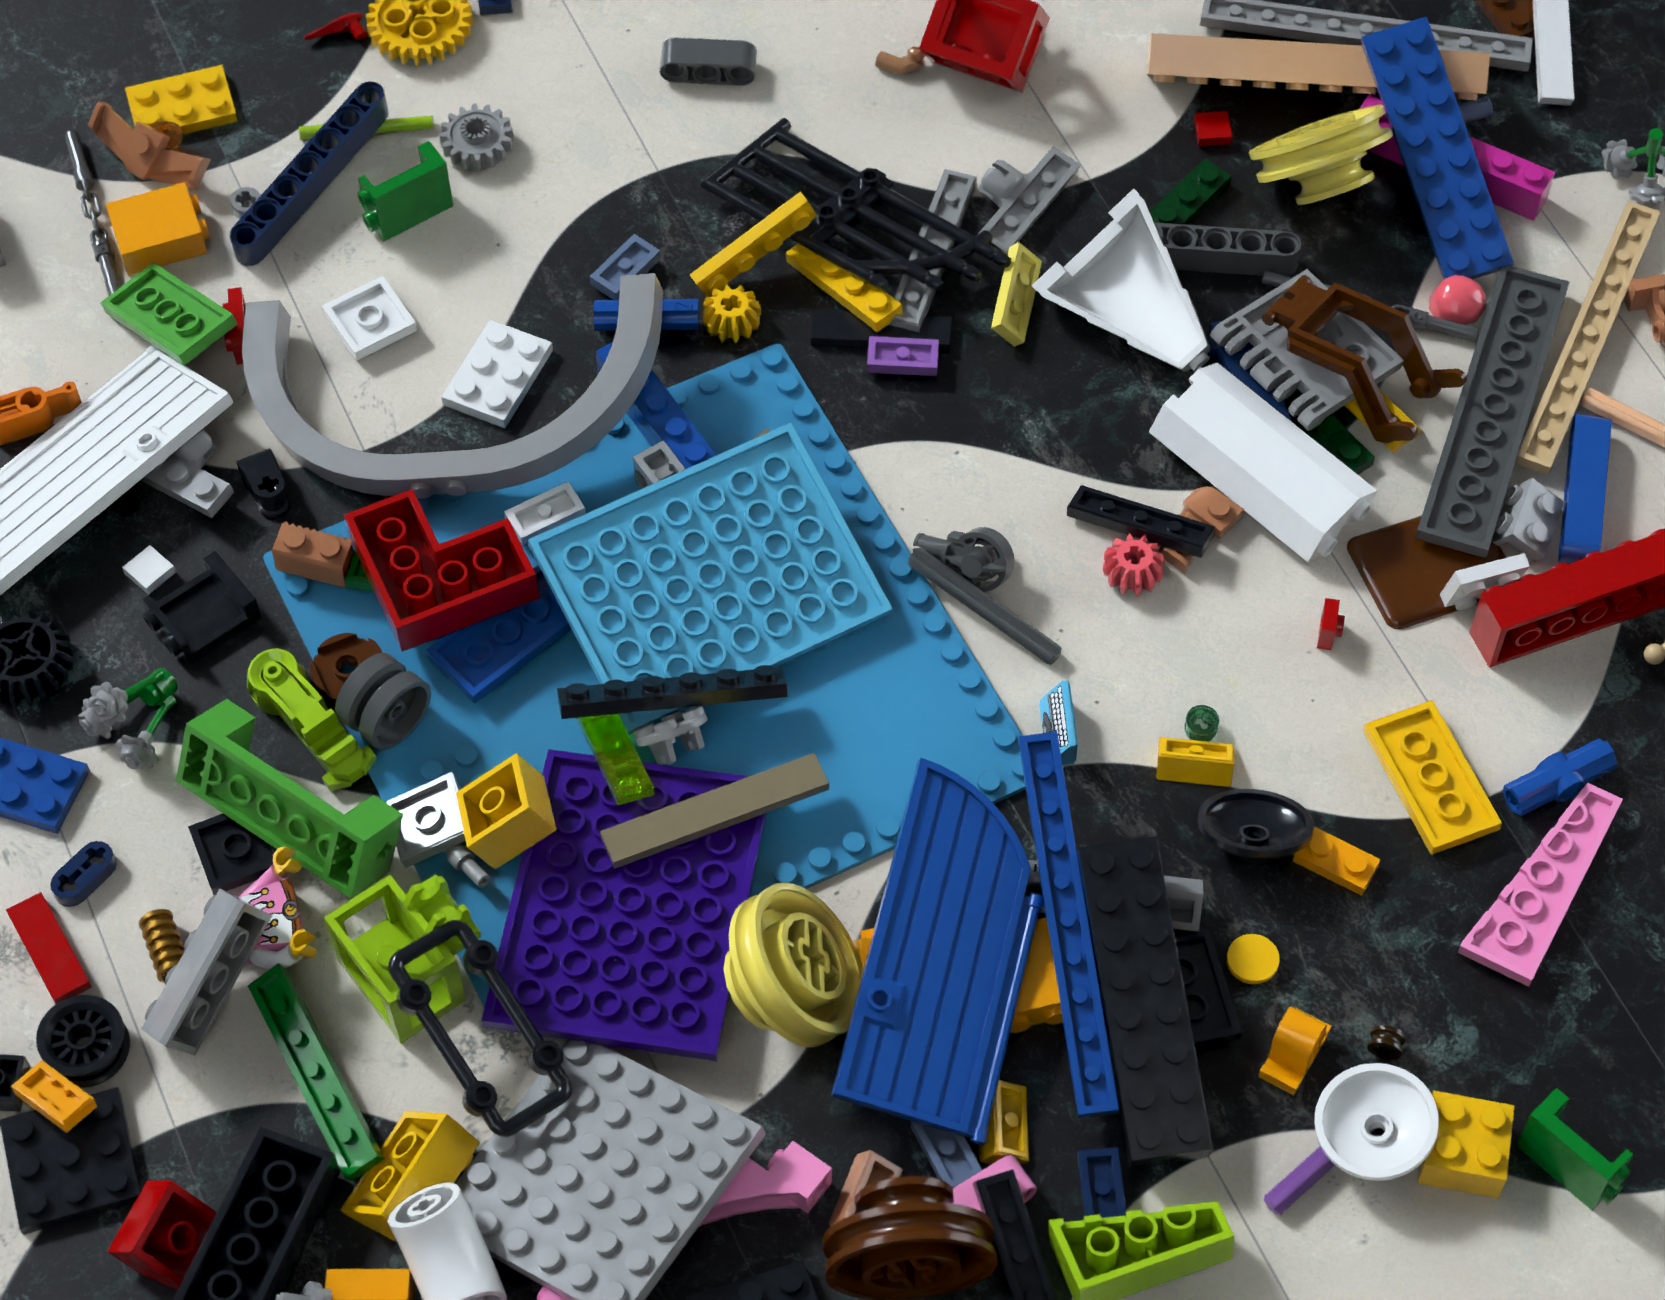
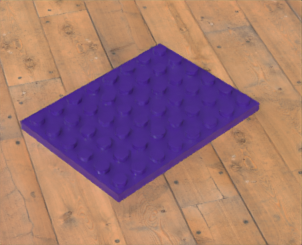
M548 749L542 775L545 779L557 830L522 853L495 966L541 1036L717 1061L730 998L724 975L725 956L730 951V923L737 907L750 898L767 813L614 869L602 842L600 831L749 776ZM489 987L481 1019L482 1026L484 1028L520 1033Z

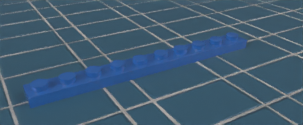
M1055 731L1019 736V750L1078 1118L1116 1114L1119 1111L1058 734Z

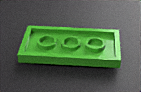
M154 262L100 302L105 313L183 366L195 359L202 351L237 325L235 317L231 312Z

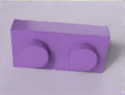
M869 336L867 373L937 376L939 340Z

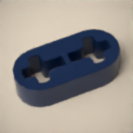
M102 841L90 842L55 873L51 879L50 886L59 904L67 907L79 905L112 875L116 869L117 862L111 847ZM93 857L98 859L103 857L105 861L100 865L96 862L92 864L90 860ZM66 883L69 885L76 884L77 888L74 891L64 890L63 885Z

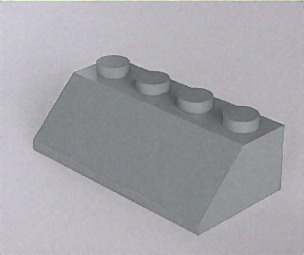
M219 889L218 893L212 896L205 905L204 918L199 927L191 932L184 944L185 952L180 961L167 973L164 982L166 986L158 1000L152 1002L145 1014L146 1022L142 1030L164 1046L195 1055L272 915L227 891Z

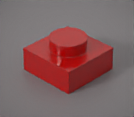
M1325 598L1317 648L1331 650L1334 637H1342L1345 616L1338 615L1340 600Z

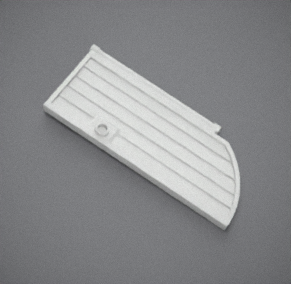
M150 345L145 349V353L0 469V595L230 407L234 402L229 393L188 367L183 366L154 345Z

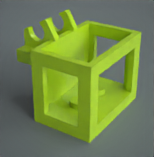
M436 874L421 884L412 885L406 894L394 878L388 875L324 917L337 960L400 1044L423 1030L424 1027L416 1015L404 1013L397 1004L396 997L399 988L388 971V962L391 956L398 950L452 920H460L467 923L478 939L481 938V932L472 921L468 908L464 904L457 905L450 896L446 880L442 876L438 877ZM381 897L387 918L351 941L343 921ZM457 936L450 938L404 966L412 979L421 980L429 986L431 991L429 1006L438 1019L466 1001L457 960L454 957L455 954L465 948Z

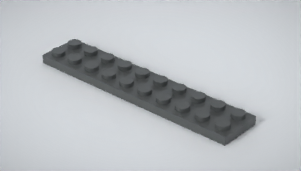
M1510 265L1500 268L1466 375L1467 381L1463 385L1417 529L1416 539L1482 558L1487 557L1570 283L1569 281Z

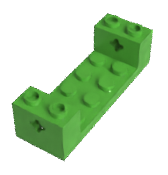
M228 699L186 723L176 776L177 783L274 848L288 847L296 850L295 855L291 859L300 861L304 868L350 899L390 872L403 818L401 812L375 795H372L346 814L330 806L249 752L256 717Z

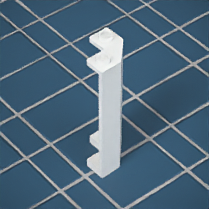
M1218 363L1198 369L1189 378L1191 386L1180 398L1173 394L1163 404L1149 430L1151 435L1307 562L1321 556L1327 557L1338 544V540L1335 538L1341 528L1356 520L1362 521L1373 508V504L1370 502L1377 492L1374 487Z

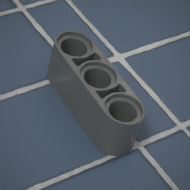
M670 38L662 46L659 73L663 79L674 83L747 85L755 77L757 49L752 43L741 40Z

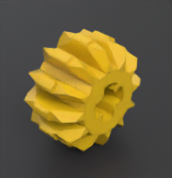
M726 284L724 291L714 288L711 294L712 297L705 298L703 304L704 312L702 313L703 323L708 327L710 336L719 335L722 343L727 338H732L737 344L740 336L750 339L752 330H758L761 315V306L759 301H756L753 291L744 292L742 285L736 289H731Z

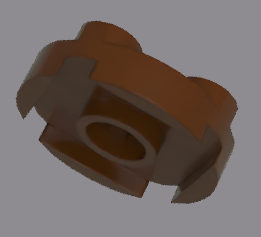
M342 633L325 640L317 648L318 654L310 663V674L316 690L321 696L327 698L330 704L335 706L337 696L351 674L340 673L343 671L342 665L349 663L352 667L359 666L371 656L382 653L379 645L370 638H368V641L358 638L357 634Z

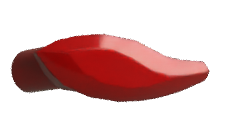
M350 13L305 35L304 39H316L329 34L350 30L355 39L360 41L368 33L360 23L362 13Z

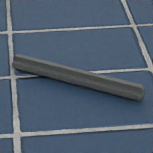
M917 548L908 559L910 567L1041 660L1052 665L1059 658L1062 650L1060 645L927 551Z

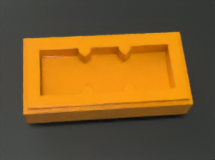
M43 1060L11 1086L16 1096L66 1133L97 1107L93 1097Z

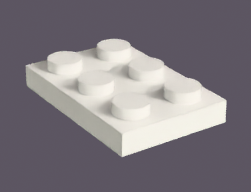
M489 320L441 397L442 404L506 428L553 351L552 342Z

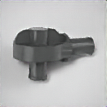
M978 527L967 533L954 530L948 534L947 540L918 533L913 542V546L924 549L983 592L991 591L1009 579L1014 569L1015 559L1010 543L1001 533L991 528ZM996 575L999 576L996 581H986L989 578L991 579L995 577Z

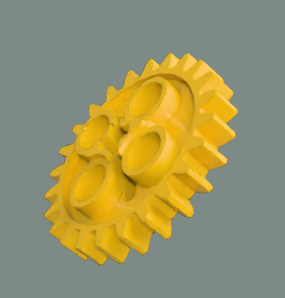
M375 0V3L368 5L370 13L366 14V25L372 45L379 47L381 55L388 52L391 61L401 56V61L404 65L409 59H414L415 66L420 64L421 59H426L430 65L435 56L443 61L445 60L444 52L448 51L455 55V45L465 46L464 37L471 36L470 27H473L471 4L468 3V0Z

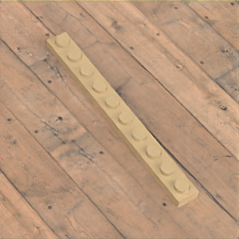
M1627 201L1518 451L1515 461L1516 465L1549 476L1661 211Z

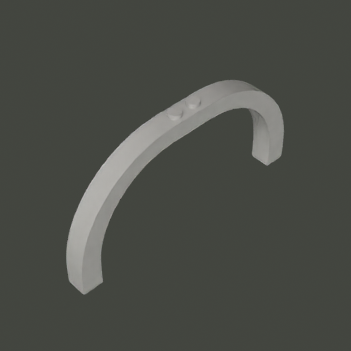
M655 273L620 276L619 312L613 344L603 367L586 392L563 414L541 429L517 440L489 448L411 454H377L345 447L318 433L299 415L292 400L287 376V352L291 316L280 300L246 303L242 344L244 374L254 404L277 440L305 468L329 482L354 491L383 496H394L413 489L417 498H428L434 494L462 496L467 492L503 489L538 479L568 465L589 451L621 421L637 399L654 364L660 341L663 289Z

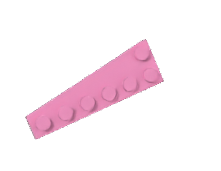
M1587 783L1559 818L1557 824L1543 838L1532 856L1521 866L1517 875L1499 894L1495 903L1484 913L1462 941L1458 953L1529 987L1623 799Z

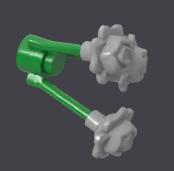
M158 668L147 678L125 690L118 687L112 688L109 682H104L101 686H93L91 688L92 696L89 699L83 700V712L79 714V723L88 736L99 735L109 739L113 730L112 725L126 720L124 712L129 708L128 703L140 697L148 706L160 705L146 731H141L138 737L123 735L116 742V746L120 749V760L125 762L127 767L141 770L145 766L152 769L160 760L155 754V747L151 745L154 740L153 734L167 711L176 704V699L172 695L178 689L177 681L170 672Z

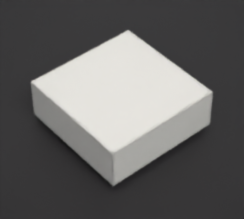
M151 545L122 567L124 574L148 595L176 573L174 566Z

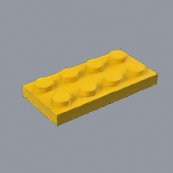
M1433 700L1365 724L1363 732L1431 855L1500 830L1502 822Z

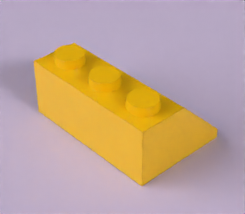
M405 1111L380 1149L385 1159L363 1174L340 1211L387 1238L397 1241L388 1224L389 1215L395 1207L422 1189L436 1184L454 1183L459 1174L471 1164L473 1153L480 1142L447 1113Z

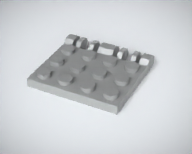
M1306 269L1214 327L1210 337L1220 346L1226 345L1225 351L1229 355L1242 350L1248 342L1251 343L1254 348L1243 355L1239 361L1240 366L1245 370L1253 367L1250 375L1267 392L1277 387L1273 397L1278 402L1290 397L1296 389L1303 393L1291 403L1288 412L1293 417L1299 415L1297 421L1310 431L1320 425L1327 416L1355 399L1346 377L1287 351L1288 330L1286 327L1278 323L1268 326L1262 321V315L1280 297H1284V293L1302 275L1310 277L1313 285L1324 290L1328 289ZM1341 312L1316 335V337L1365 358L1377 384L1400 370L1404 362L1364 322Z

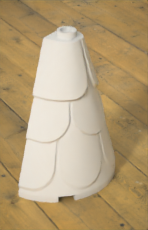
M1133 188L1108 212L1114 218L1113 221L1064 267L1056 262L1032 287L1042 297L1086 318L1089 323L1127 340L1129 346L1184 372L1190 369L1196 372L1210 359L1207 355L1210 350L1209 343L1187 289H1184L1181 285L1168 249L1164 247L1145 200Z

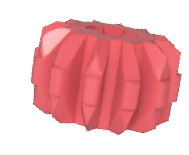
M1129 533L1126 541L1116 538L1112 547H1107V550L1104 552L1105 562L1103 563L1102 571L1104 576L1108 577L1110 587L1120 585L1122 595L1127 590H1133L1138 597L1141 593V588L1151 592L1155 587V583L1160 582L1163 577L1164 570L1162 568L1164 567L1165 558L1163 557L1164 554L1159 553L1157 542L1147 544L1145 535L1140 540H1134L1133 536Z

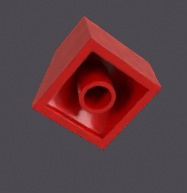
M172 1180L147 1181L107 1252L137 1273L178 1290L217 1212Z

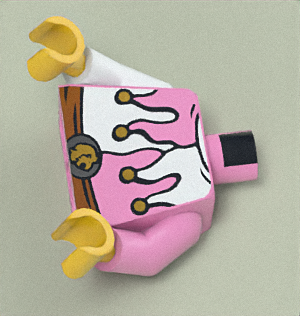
M288 847L278 848L273 855V864L239 897L272 915L246 962L248 964L271 969L279 963L282 967L288 968L300 960L314 958L317 954L316 948L308 945L311 941L316 940L317 936L304 930L295 888L291 877L287 878V872L297 873L301 870L302 866L300 861L290 859L296 853L294 849Z

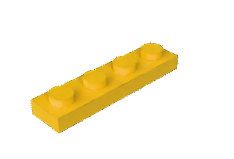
M800 191L689 275L706 297H710L714 288L722 291L726 284L740 273L750 270L755 265V262L767 253L777 250L783 241L795 232L805 229L811 220L817 217V214Z
M797 244L785 252L787 263L876 332L890 324L893 317L903 314L902 304L887 292L876 289L870 283L862 281L804 246Z

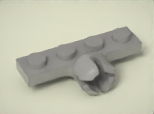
M1054 146L1028 174L1021 173L1004 160H997L992 164L995 169L989 168L982 177V184L978 188L979 193L998 205L999 210L978 234L984 230L990 232L993 241L989 244L997 248L998 251L1008 255L1009 247L1017 244L1077 174L1080 164Z
M200 430L166 458L162 464L158 465L140 480L210 518L218 512L234 493L229 483L202 470L216 452V446L211 443L212 438L203 430Z

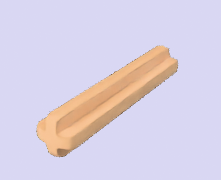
M1593 388L1586 390L1580 403L1582 407L1604 418L1611 419L1612 422L1665 448L1664 423Z

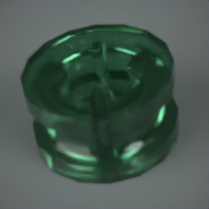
M1206 705L1192 707L1187 712L1184 724L1187 737L1197 741H1212L1218 732L1219 715L1213 708ZM1202 719L1204 724H1208L1207 729H1202L1200 724H1195L1196 720Z

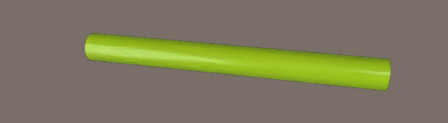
M433 115L386 119L374 134L434 129ZM323 125L300 126V140L311 139Z

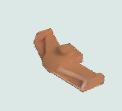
M99 101L96 104L88 124L92 132L123 161L126 170L130 174L141 180L151 179L173 185L185 182L187 188L198 190L211 159L167 150L166 146L170 137L140 122H137L133 129L112 109L111 105Z
M1213 485L1211 487H1201L1192 492L1184 500V508L1180 516L1215 526L1214 536L1221 539L1243 517L1244 509ZM1161 546L1159 549V553L1164 554L1163 557L1167 562L1182 573H1187L1188 567L1195 556Z

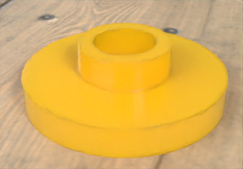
M1258 934L1242 935L1235 939L1228 949L1227 966L1232 975L1244 983L1261 984L1267 982L1275 975L1279 966V952L1273 942Z

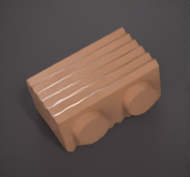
M286 521L280 527L272 548V557H274V564L278 571L346 588L345 579L354 549L350 538L344 539L343 536L338 538L336 534L331 536L329 532L324 534L322 530L316 532L315 529L309 530L308 527L303 529L301 525L297 527L294 523L288 525Z

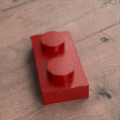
M239 287L227 289L228 303L222 304L224 309L234 315L237 325L224 335L227 352L233 351L236 365L243 364L242 344L246 309L243 291Z

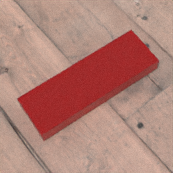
M42 892L6 909L55 1005L64 999L76 996L92 988Z

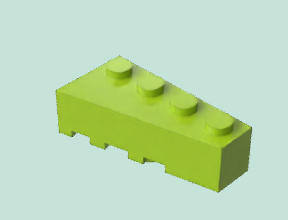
M1218 1201L1164 1207V1211L1142 1213V1210L1126 1211L1124 1216L1101 1218V1214L1084 1216V1220L1064 1222V1218L1049 1220V1245L1074 1300H1118L1233 1259L1234 1233Z

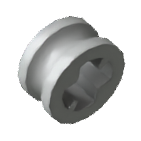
M242 187L235 190L230 199L233 214L240 219L260 197L259 192L251 187ZM251 200L249 203L250 207H242L244 205L243 201Z

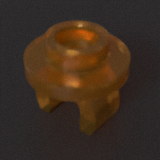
M165 121L152 127L170 137L166 146L167 150L181 152L179 144L183 140V133L178 124Z

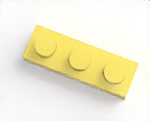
M1020 242L1009 247L1008 256L1012 261L1007 268H1004L991 329L1014 347L1025 342L1036 292L1032 285L1039 278L1042 261Z

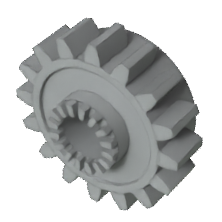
M472 104L469 111H466L464 107H459L460 114L458 116L450 113L448 114L449 123L443 122L441 124L442 133H439L443 154L445 157H451L452 165L458 164L464 170L481 171L494 168L500 161L506 160V152H512L514 134L509 117L503 118L502 110L500 109L492 113L488 104L483 110H478L477 104Z

